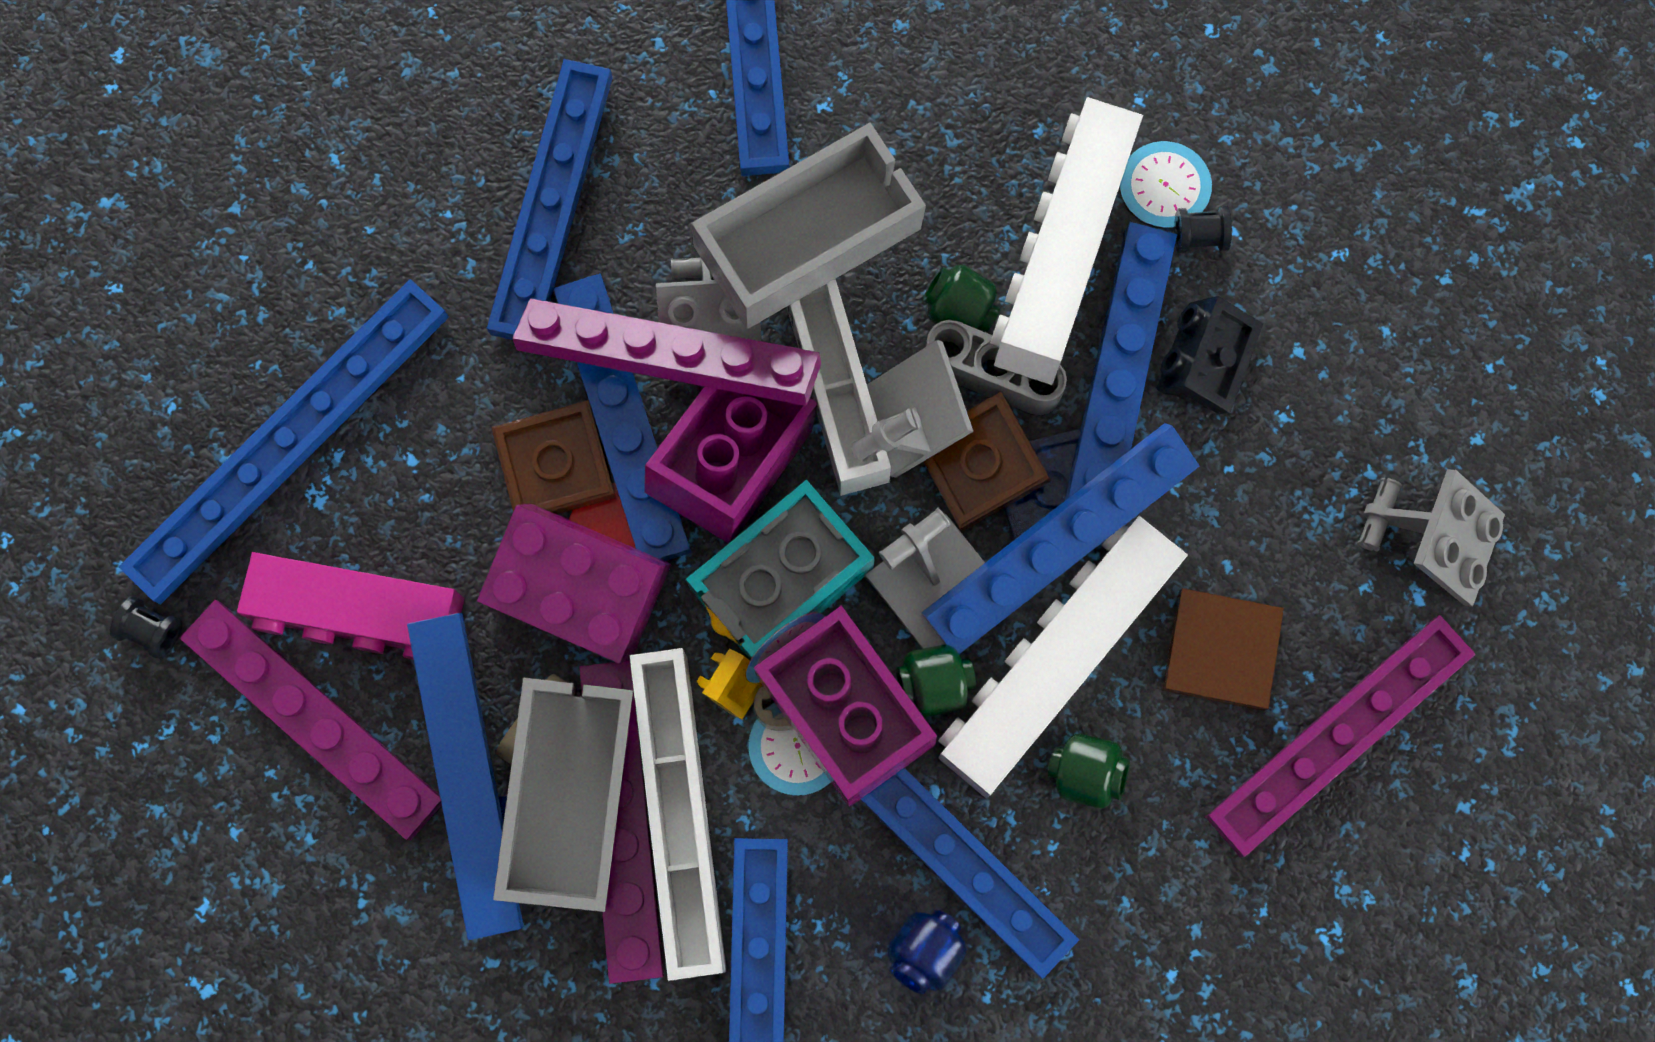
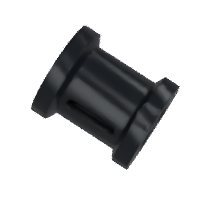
M1220 206L1216 212L1188 213L1186 208H1178L1174 219V234H1177L1175 243L1177 252L1186 253L1188 248L1212 246H1217L1220 251H1228L1232 240V220L1229 207Z
M133 596L127 599L116 612L110 626V636L118 641L128 639L148 649L150 656L161 660L173 649L181 634L183 625L181 619L173 616L166 618L144 607V601Z

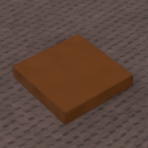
M1002 392L995 394L967 411L973 428L972 433L923 461L962 531L967 530L1052 481Z
M589 400L491 427L513 512L518 504H533L554 514H560L616 498Z
M1182 588L1178 593L1162 691L1262 711L1269 709L1284 608Z

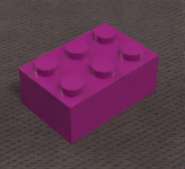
M704 387L645 464V493L729 544L738 536L811 434L818 403L809 398L807 406Z
M518 504L511 516L477 602L620 664L630 660V655L635 654L672 564L536 505Z
M842 606L754 667L757 679L848 807L935 746L937 735Z

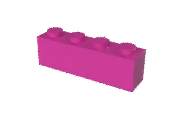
M252 552L237 613L253 621L251 628L257 631L283 635L285 627L303 630L302 638L306 640L333 644L335 636L353 640L352 647L355 649L383 654L385 646L404 649L403 657L414 660L407 624L461 613L465 598L455 589Z

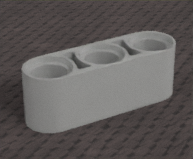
M953 320L937 323L928 333L926 346L936 340L948 341L956 344L961 350L960 354L949 358L958 385L988 397L1002 392L1010 406L1034 415L1048 414L1059 404L1067 382L1065 370L1061 365H1059L1052 384L1054 392L1050 395H1038L1029 387V382L1033 380L1032 378L1008 370L1004 375L997 377L991 376L984 371L982 364L988 360H996L999 350L998 346L990 344L991 334Z

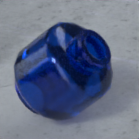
M935 910L932 915L923 912L910 914L887 949V956L892 964L889 970L892 976L902 985L918 994H925L927 990L939 991L944 989L958 970L967 953V946L958 934L961 930L960 924L950 915L940 910Z

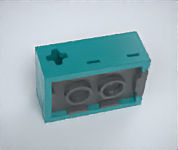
M805 480L686 578L690 591L707 609L714 631L734 641L746 657L751 660L757 650L783 626L803 615L815 612L822 613L864 578L874 567V556L813 486Z

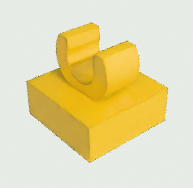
M729 648L726 655L722 653L713 654L711 659L719 664L717 670L710 680L700 676L697 683L704 689L702 694L728 713L743 720L762 685L760 682L752 683L747 680L746 669L750 660Z

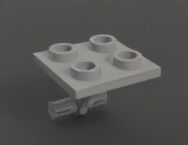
M701 257L671 258L672 280L702 277V281L656 283L659 323L761 341L760 322L746 329L717 282L712 280L713 276Z
M934 341L867 384L877 423L872 426L871 433L853 442L851 448L855 457L863 462L882 450L886 451L891 466L890 476L896 478L973 432L942 341Z
M1447 469L1432 513L1393 509L1402 484L1390 478H1381L1374 502L1367 504L1364 511V517L1367 518L1358 545L1370 551H1379L1387 526H1395L1423 533L1424 536L1414 564L1463 605L1473 607L1478 591L1485 583L1487 565L1495 542L1501 537L1505 514L1457 470Z
M936 508L933 513L917 525L913 526L909 523L901 529L903 535L879 552L883 562L865 575L922 649L944 645V642L921 612L985 563L947 514Z

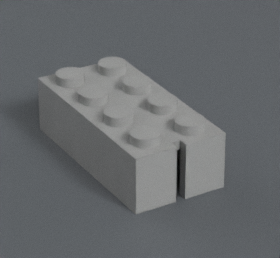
M871 123L864 125L692 222L694 248L746 329L921 230L926 205L903 170L900 168L893 172L895 158ZM888 186H890L889 193L885 189Z
M523 678L493 900L605 912L633 690L584 685L582 698L573 697L575 687L573 683Z

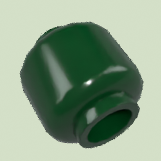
M963 264L955 265L950 270L942 267L930 283L923 297V302L928 304L927 316L935 324L941 321L953 320L987 332L1000 311V307L994 304L997 296L996 285Z
M944 644L913 650L905 656L903 666L896 668L897 682L924 718L961 710L967 703L968 690L976 688L975 673L971 660L969 658L961 660L957 650L950 645Z
M1074 734L1068 739L1064 748L1058 746L1054 748L1050 758L1048 776L1056 778L1057 792L1062 799L1095 808H1105L1113 799L1121 800L1127 784L1130 760L1123 758L1121 747L1116 742L1084 734Z

